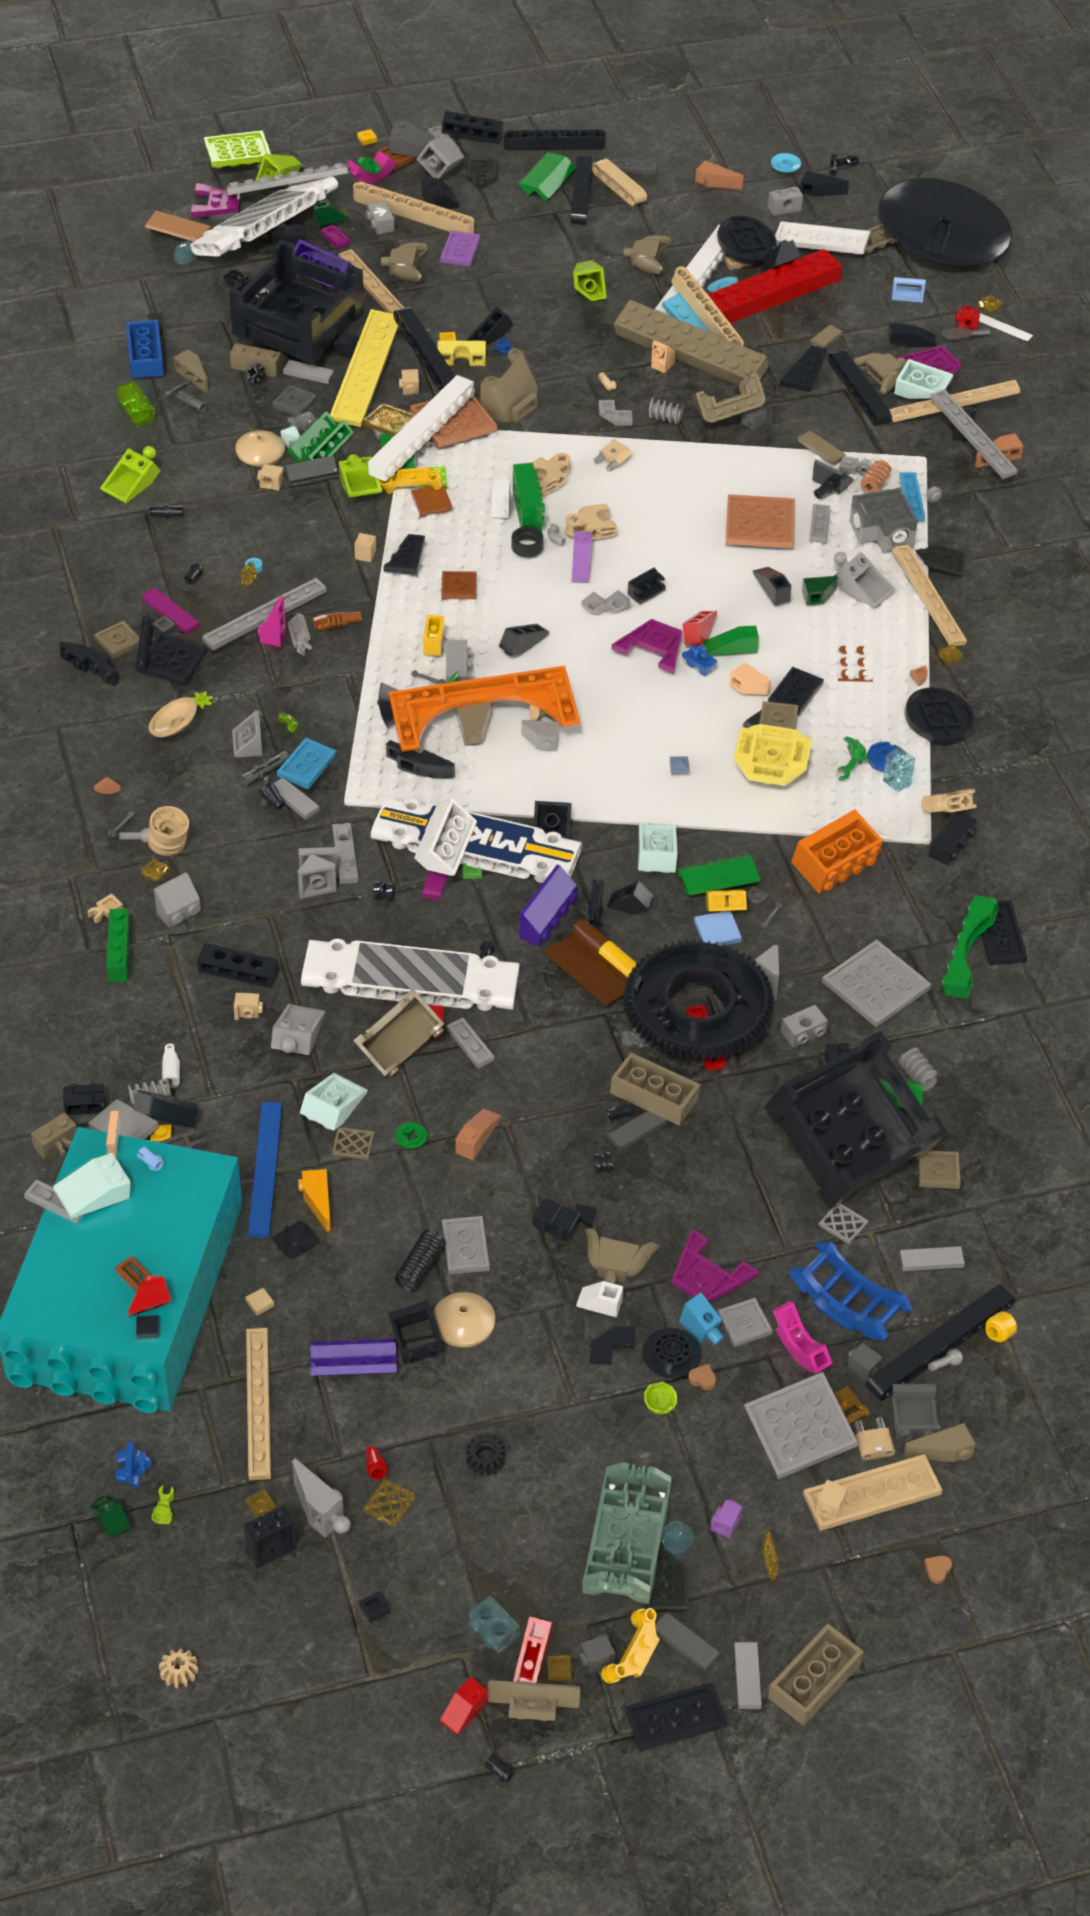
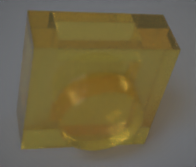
M992 295L983 298L979 303V306L989 313L1001 308L1002 302Z
M248 562L241 571L242 586L248 587L256 579L255 564Z
M953 644L940 649L938 652V656L948 666L963 659V653Z
M152 859L141 870L142 875L158 882L168 872V866Z
M265 1489L245 1499V1503L255 1519L276 1509L274 1502Z
M570 1655L547 1656L548 1681L571 1680Z

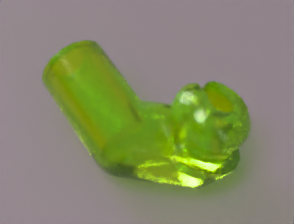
M282 712L279 714L278 721L288 724L287 730L295 732L296 728L299 727L296 718Z

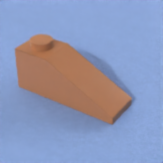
M706 160L696 169L695 182L707 187L743 188L744 175Z
M1015 433L1000 436L993 441L1009 461L1021 458L1023 444ZM978 452L975 467L990 465Z
M484 1108L464 1125L456 1137V1154L474 1161L500 1121L501 1115Z

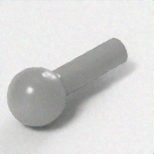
M145 828L141 832L119 833V839L147 842L149 828Z
M951 1349L945 1357L929 1363L928 1368L930 1371H934L948 1364L959 1365L963 1360V1354L958 1349Z

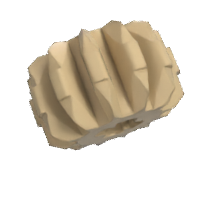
M181 1647L177 1653L171 1649L170 1656L163 1655V1662L159 1664L161 1679L166 1680L168 1687L174 1683L176 1689H178L180 1684L187 1688L188 1681L194 1682L195 1674L199 1672L197 1658L195 1656L192 1657L190 1650L183 1653Z

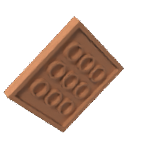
M473 395L430 438L437 448L445 447L497 431V424ZM430 401L410 406V412L415 417Z
M728 494L725 544L793 548L795 498Z

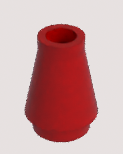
M368 1447L365 1450L366 1473L371 1479H381L386 1475L388 1466L378 1452L377 1447Z

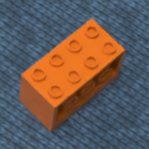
M854 809L798 841L791 863L820 894L823 891L831 890L839 882H845L849 876L857 875L863 868L874 865L877 861L878 853L881 851L883 839Z

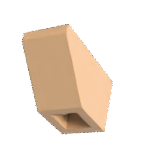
M654 340L651 368L666 373L675 364L676 350Z
M745 662L730 672L729 685L741 694H769L771 680Z

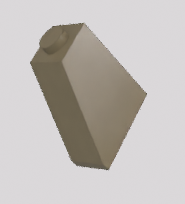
M492 702L456 708V716L464 745L483 742L492 715Z

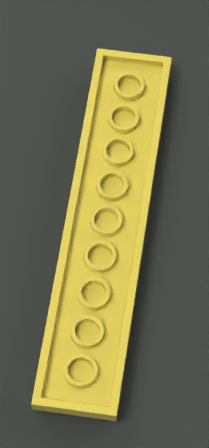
M370 310L330 413L335 422L345 420L348 425L362 426L399 328L393 314Z

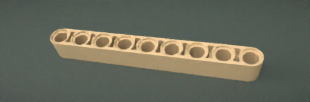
M364 182L353 184V198L358 203L367 205L385 201L390 212L449 232L457 231L474 234V218Z

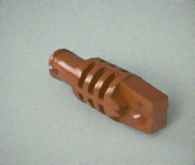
M341 611L313 618L315 630L340 628V626L345 627L349 623L362 622L360 611L351 613Z

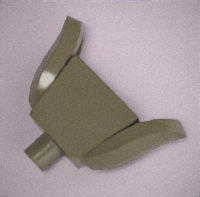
M653 235L642 240H636L633 248H624V257H631L632 265L642 272L659 275L663 271L661 264L658 262L661 251L671 244V239L668 236Z
M407 243L399 248L392 249L390 257H381V266H389L390 274L395 275L400 280L419 282L422 275L416 269L418 258L428 250L427 244Z
M872 353L853 359L858 368L866 371L881 387L880 393L884 396L895 388L896 379L906 364L903 357L896 360L891 354Z
M585 1229L588 1240L589 1262L594 1269L598 1270L597 1275L604 1278L603 1281L615 1284L616 1281L626 1282L628 1277L638 1275L660 1247L654 1242H649L639 1249V1245L601 1237L599 1241L595 1229Z

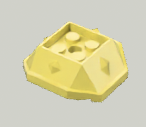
M763 724L741 728L734 760L748 780L764 782L766 785L776 784L785 786L806 771L812 740L808 737L806 738L795 729Z

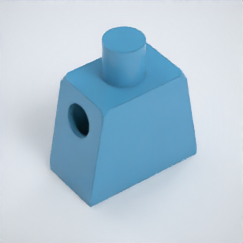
M702 1293L685 1303L679 1322L700 1343L710 1339L716 1346L725 1338L718 1330L722 1321L720 1316Z

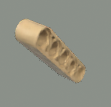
M606 158L592 164L593 173L631 206L638 205L647 200L645 190L609 159Z

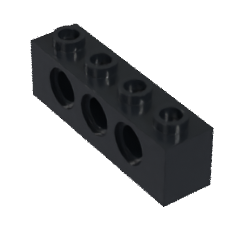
M445 111L441 133L499 144L504 121Z
M204 943L197 959L199 973L271 989L279 972L278 959L214 944Z

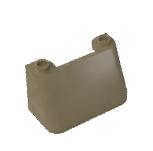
M515 348L508 352V360L511 361V367L501 378L489 376L481 383V405L492 419L503 423L512 421V408L532 392L537 393V383L523 352Z
M755 373L739 383V395L716 402L714 396H707L703 390L692 395L691 399L702 418L708 423H713L762 406L765 403V394L759 375Z
M411 989L406 994V997L400 1000L395 1007L370 1029H367L365 1031L366 1034H360L353 1042L385 1077L387 1075L392 1077L399 1071L398 1066L432 1036L436 1038L444 1031L442 1029L444 1023L417 992Z

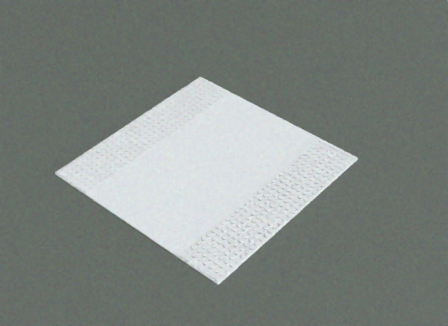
M497 430L437 448L430 438L415 452L416 468L429 467L431 471H438L442 485L444 484L451 501L452 511L424 516L419 515L411 495V490L432 487L430 485L396 487L395 491H393L344 798L345 805L381 808L386 797L403 801L415 799L420 805H425L426 803L439 804L453 798L468 812L481 815L534 818L535 800L572 803L571 821L630 825L651 823L676 825V828L809 836L856 809L884 842L931 843V813L924 812L921 806L922 798L931 795L930 740L917 734L910 727L905 717V705L910 695L919 689L929 687V611L892 550L882 551L877 540L860 543L849 522L852 496L865 493L861 488V480L865 475L860 474L859 471H856L855 474L845 473L854 478L849 486L840 494L832 491L831 493L828 492L822 499H817L813 492L821 484L812 480L815 459L839 470L841 462L833 466L811 450ZM612 439H615L627 446L632 454L619 466H615L608 471L606 466L610 463L603 458L596 463L593 459ZM843 452L846 454V457L859 459V463L864 459L870 460L872 464L876 460H883L891 466L890 476L879 491L901 487L899 473L916 472L925 512V522L917 523L915 543L910 548L928 576V565L915 552L917 549L928 547L927 459L921 456ZM558 453H566L570 456L571 461L568 464L570 466V473L567 475L565 483L547 495L542 493L543 501L541 503L544 502L545 513H542L545 520V525L542 526L543 550L540 554L533 557L519 556L511 548L512 533L520 527L512 491L513 464L532 463L540 457L549 460ZM494 478L511 479L509 518L492 517V487ZM728 494L795 498L793 548L725 544ZM607 504L610 509V515L604 521H614L618 531L613 537L591 540L589 582L572 581L574 537H569L565 534V527L567 526L565 518L568 514L578 513L582 507ZM813 504L830 505L826 543L809 542ZM551 524L559 526V535L566 538L564 545L561 546L549 539L548 528H550ZM408 534L425 535V544L418 575L384 572L383 566L391 560L392 554L398 551L399 545ZM523 539L519 542L522 544L530 545L534 544L536 541L531 539ZM837 552H844L847 555L848 562L862 552L896 590L879 605L872 608L842 591L838 585L836 591L823 604L806 605L802 586L803 578L834 576L843 567L834 562V555ZM769 566L784 574L792 585L790 601L774 605L753 574V570ZM655 567L665 578L661 582L666 586V590L642 604H638L627 595L628 581ZM442 571H476V599H441ZM619 590L630 598V603L619 612L601 611V613L593 614L581 604V601L592 592L597 593L606 600ZM700 611H717V616L707 639L738 626L756 625L759 636L757 653L712 655L717 660V664L712 667L709 674L703 676L699 673V668L696 666L690 667L687 665V660L682 657V653L691 648V644L684 643L682 623ZM427 615L444 616V638L441 656L423 654V636ZM650 619L682 630L674 673L658 668V663L663 658V655L634 645L628 655L612 650V644ZM537 623L549 631L546 637L521 654L511 656L499 647L505 628ZM446 640H467V647H471V658H467L471 659V670H467V672H471V679L565 666L577 707L580 725L562 727L558 724L556 750L537 749L521 735L522 720H530L529 708L494 701L492 702V715L483 742L464 745L456 716V708L450 709L438 715L428 724L420 738V749L415 751L421 754L425 749L455 763V777L452 779L429 778L398 769L397 761L386 757V743L389 740L399 743L395 724L388 728L386 727L377 701L381 682L398 690L438 684L418 676L413 677L411 675L413 670L418 671L420 674L446 681ZM846 646L847 654H841L839 648ZM864 646V655L857 653V647ZM847 657L845 660L848 664L847 667L840 664L841 658ZM859 658H866L863 660L864 667L857 664ZM743 663H748L771 680L769 694H741L729 685L730 672ZM926 665L928 669L927 679L922 685L918 686L910 676V670ZM792 667L824 679V684L800 716L797 715L795 730L812 740L806 771L785 786L776 784L766 785L764 782L748 780L734 760L739 732L741 728H744V722L762 709L763 701L768 702L770 695ZM844 669H848L845 672L848 679L859 678V671L864 669L867 671H864L863 675H868L864 679H873V682L838 681V678H842L841 671ZM543 715L539 719V721L557 722L550 715ZM846 736L852 737L854 740L858 739L865 746L866 755L873 744L885 741L890 742L893 746L894 744L899 746L903 752L902 765L896 770L888 772L876 770L864 759L861 765L857 762L850 771L849 778L844 781L838 780V777L844 776V772L838 771L837 768L846 766L851 760V755L847 748L848 743L843 740ZM688 756L689 774H671L670 757Z

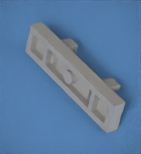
M351 823L332 824L334 845L337 850L339 883H357L358 873Z

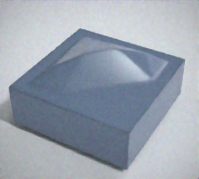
M688 756L670 757L671 774H689Z

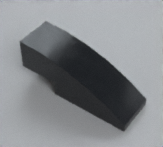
M889 323L888 336L890 343H904L905 348L937 347L933 333L913 325Z
M137 1090L133 1110L160 1120L194 1128L198 1106L196 1103L177 1100V1097Z

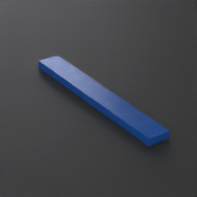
M262 1102L248 1232L249 1237L252 1238L270 1237L282 1103Z

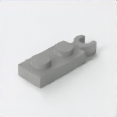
M298 613L287 625L294 647L297 648L299 654L305 656V649H312L308 643L311 637L304 615Z

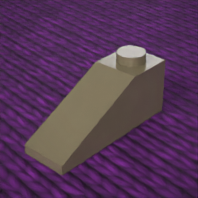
M187 349L173 357L174 370L186 379H191V382L204 392H208L207 377L199 356Z
M963 1423L905 1443L903 1455L905 1458H913L925 1454L927 1460L964 1461L973 1456L976 1443Z

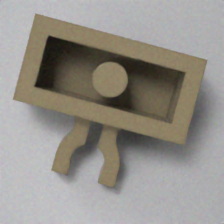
M64 1112L31 1133L34 1149L45 1160L58 1152L64 1158L66 1156L64 1148H70L77 1130L76 1124Z

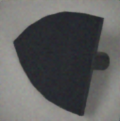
M381 682L377 704L381 717L388 728L395 724L389 692L397 691L398 689Z

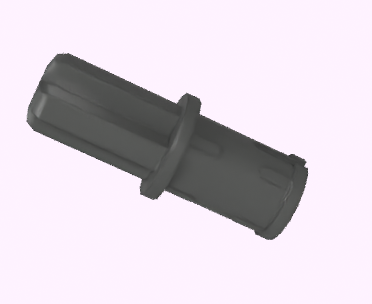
M184 391L178 392L177 399L186 403L188 407H193L199 412L205 411L207 406L205 402L197 399L195 395H189Z

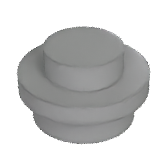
M935 486L931 487L926 493L927 500L931 503L937 502L941 498L942 490Z

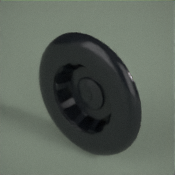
M664 1328L655 1331L646 1339L642 1349L643 1359L648 1368L655 1374L665 1378H681L689 1375L692 1369L697 1368L702 1356L701 1347L696 1338L678 1328Z

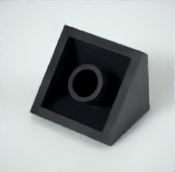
M817 459L814 461L813 481L823 485L825 480H831L835 486L833 491L839 494L853 482L854 478Z
M535 800L533 827L542 829L545 834L557 832L561 835V838L570 839L572 803Z

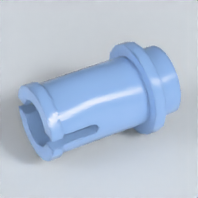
M143 1147L138 1151L141 1154L137 1153V1158L146 1163L150 1170L159 1171L163 1167L164 1161L162 1157L156 1156L147 1147Z

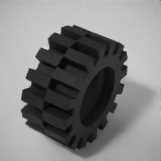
M485 1433L484 1437L478 1434L477 1440L473 1437L471 1443L468 1442L466 1448L468 1468H473V1473L475 1474L479 1471V1476H483V1473L491 1476V1472L495 1475L498 1469L501 1470L505 1464L504 1443L501 1444V1439L498 1438L496 1440V1435L493 1434L490 1438L488 1433ZM482 1450H489L494 1453V1456L491 1459L483 1460L477 1454Z

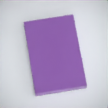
M450 231L440 263L471 267L480 242V235Z

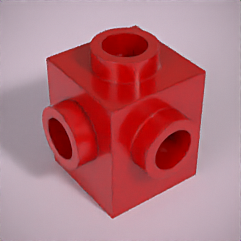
M971 306L959 307V311L955 314L958 328L977 330L980 319L979 310Z

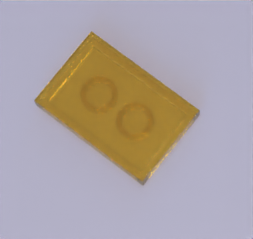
M383 403L364 418L362 423L363 426L395 436L416 414Z

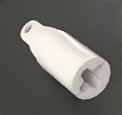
M173 1044L165 1046L162 1060V1082L165 1084L166 1078H168L170 1088H175L180 1084V1061Z

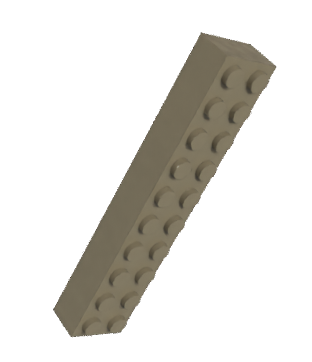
M632 300L628 301L614 322L616 335L652 349L654 340L676 350V360L738 386L743 379L755 373H758L759 379H761L768 368L766 355Z

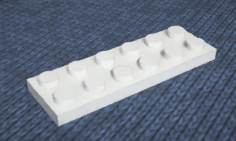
M780 222L775 237L777 245L779 242L787 239V242L794 240L797 248L825 249L826 251H838L841 253L864 254L870 239V231Z

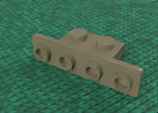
M883 223L866 229V231H870V245H867L865 254L873 252L875 247L877 249L885 247L888 242L889 244L897 242L886 230Z
M489 1680L488 1702L509 1703V1718L555 1721L556 1707L579 1708L580 1686Z

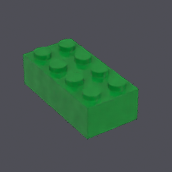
M533 463L513 464L512 491L520 527L530 526L542 532V526L545 525L544 515H542V513H545L544 502L541 503L543 497L542 491H539L540 481L536 480L538 479L537 469H534Z

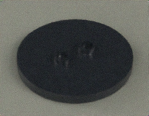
M748 216L729 217L720 224L717 231V240L722 250L731 258L745 264H763L766 253L771 251V247L777 245L776 237L770 228L761 221Z
M936 687L919 689L910 695L905 705V717L910 727L923 738L935 743L955 744L962 742L969 737L975 725V716L969 704L959 695L946 689Z

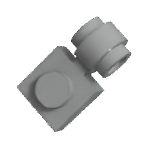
M843 456L839 471L855 474L856 471H859L860 474L865 475L872 462L864 459L859 463V459Z

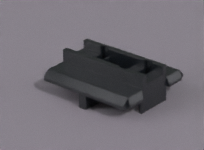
M301 1220L291 1226L286 1225L285 1230L272 1237L278 1249L290 1260L320 1242L319 1238L314 1235V1231Z

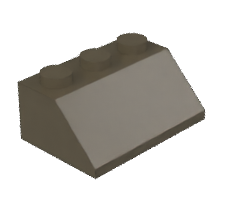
M236 343L230 352L232 369L247 371L249 365L254 366L255 363H258L260 366L265 367L266 376L276 378L287 359V355L281 352Z

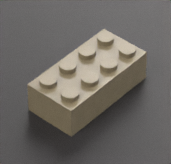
M630 1053L611 1078L610 1094L680 1126L698 1102L701 1085Z
M827 1624L770 1684L768 1698L802 1726H805L861 1665L864 1651L830 1624Z

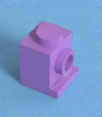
M726 1500L723 1507L719 1506L715 1516L712 1517L710 1530L731 1539L741 1518L742 1506L733 1500Z

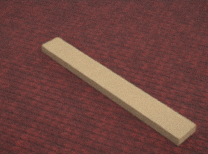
M352 249L338 254V257L349 261L355 267L363 270L364 288L387 313L393 314L394 310L404 308Z
M1012 380L952 394L951 396L962 407L1020 393V388L1017 381ZM932 399L889 409L893 422L941 411Z
M910 546L893 547V554L949 646L965 645L967 642L966 638Z
M267 1328L246 1329L249 1480L271 1479Z

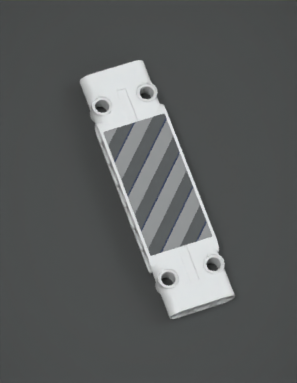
M330 176L289 184L287 189L273 193L217 225L214 229L204 232L203 237L191 243V249L194 254L200 256H221L228 251L236 250L241 247L240 242H249L312 206L316 201L325 199V194L337 189V180Z
M333 939L330 942L309 940L302 971L301 986L315 988L323 986L324 991L327 993H336L340 989L343 994L348 996L392 1001L402 1000L411 989H414L427 1005L468 1009L474 1003L478 1009L483 1011L490 1010L493 1006L495 1008L513 1010L520 963L498 961L494 956H486L480 959L478 955L472 953L365 941H352L350 944H346L342 939Z

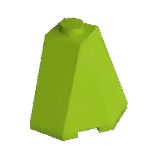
M264 154L256 180L265 176L272 178L276 174L288 175L292 171L299 172L301 163L294 156Z
M592 260L577 263L573 271L574 288L591 301L606 299L603 267Z

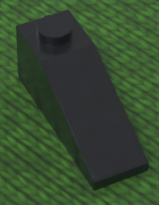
M496 307L466 341H486V345L502 337L514 324L506 313Z
M537 623L505 628L499 647L511 656L521 654L546 637L549 631Z

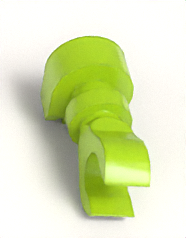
M163 1486L159 1488L160 1501L157 1502V1506L153 1509L151 1518L158 1524H170L173 1517L170 1502L174 1499V1489L171 1487V1492L165 1495L163 1494Z

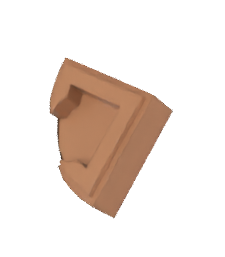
M926 665L910 670V676L918 686L922 685L927 679L928 669Z
M106 777L94 785V790L102 794H112L120 791V785Z

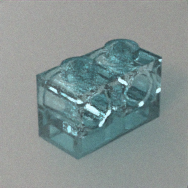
M901 747L886 756L883 781L898 793L903 789H907L912 784L915 758Z
M491 1595L469 1611L470 1627L476 1633L479 1632L484 1637L487 1646L491 1649L494 1648L498 1653L520 1637V1626ZM483 1616H488V1617H490V1618H489V1619H482L481 1617H483ZM497 1632H504L505 1634H503V1635H497V1634H495V1633H497Z

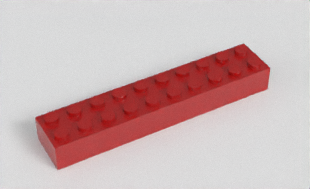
M822 249L707 295L728 322L733 323L840 281L842 264L825 249Z

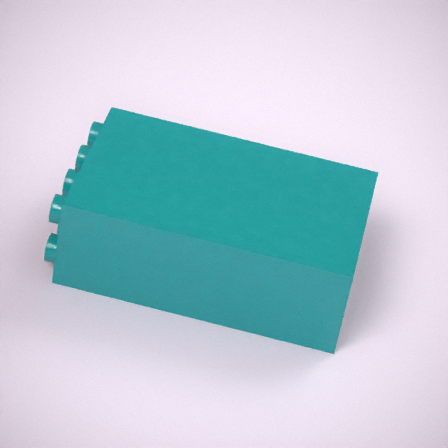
M78 1127L55 1185L92 1159L107 1155L106 1142L108 1133ZM119 1135L115 1158L131 1182L129 1199L86 1213L77 1224L45 1208L0 1319V1353L5 1377L15 1386L29 1388L36 1384L49 1387L54 1393L61 1396H72L76 1392L91 1395L95 1401L105 1405H111L115 1401L130 1403L137 1410L145 1413H154L157 1409L171 1412L243 1207L238 1157ZM147 1147L156 1156L162 1157L164 1164L159 1171L150 1170L146 1163L137 1158V1153L141 1154L138 1152L141 1148ZM133 1256L150 1275L156 1274L157 1277L163 1275L171 1302L170 1304L128 1318L127 1312L137 1293L115 1272V1267ZM129 1264L128 1266L144 1281V1277ZM159 1315V1338L137 1339L136 1316Z

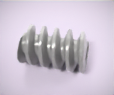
M652 398L649 406L650 419L656 418L658 421L662 418L663 422H666L668 419L669 423L674 421L678 425L683 418L685 405L679 409V404H676L674 408L672 402H670L669 406H667L666 401L660 405L659 399L654 403V398Z
M913 1048L900 1056L898 1063L911 1080L923 1082L924 1091L934 1087L937 1082L935 1077L938 1073L936 1070H933L931 1064H928V1060L924 1059V1055L920 1053L918 1048Z
M166 1078L165 1084L161 1079L158 1080L157 1086L154 1081L150 1082V1087L143 1082L142 1089H140L138 1084L134 1085V1090L128 1085L130 1101L133 1106L137 1090L171 1096L168 1078Z

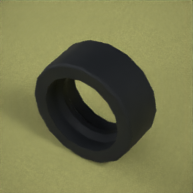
M530 526L516 529L511 537L513 552L522 557H533L540 554L543 550L542 532ZM523 539H531L536 542L534 544L527 545L522 544L519 541Z

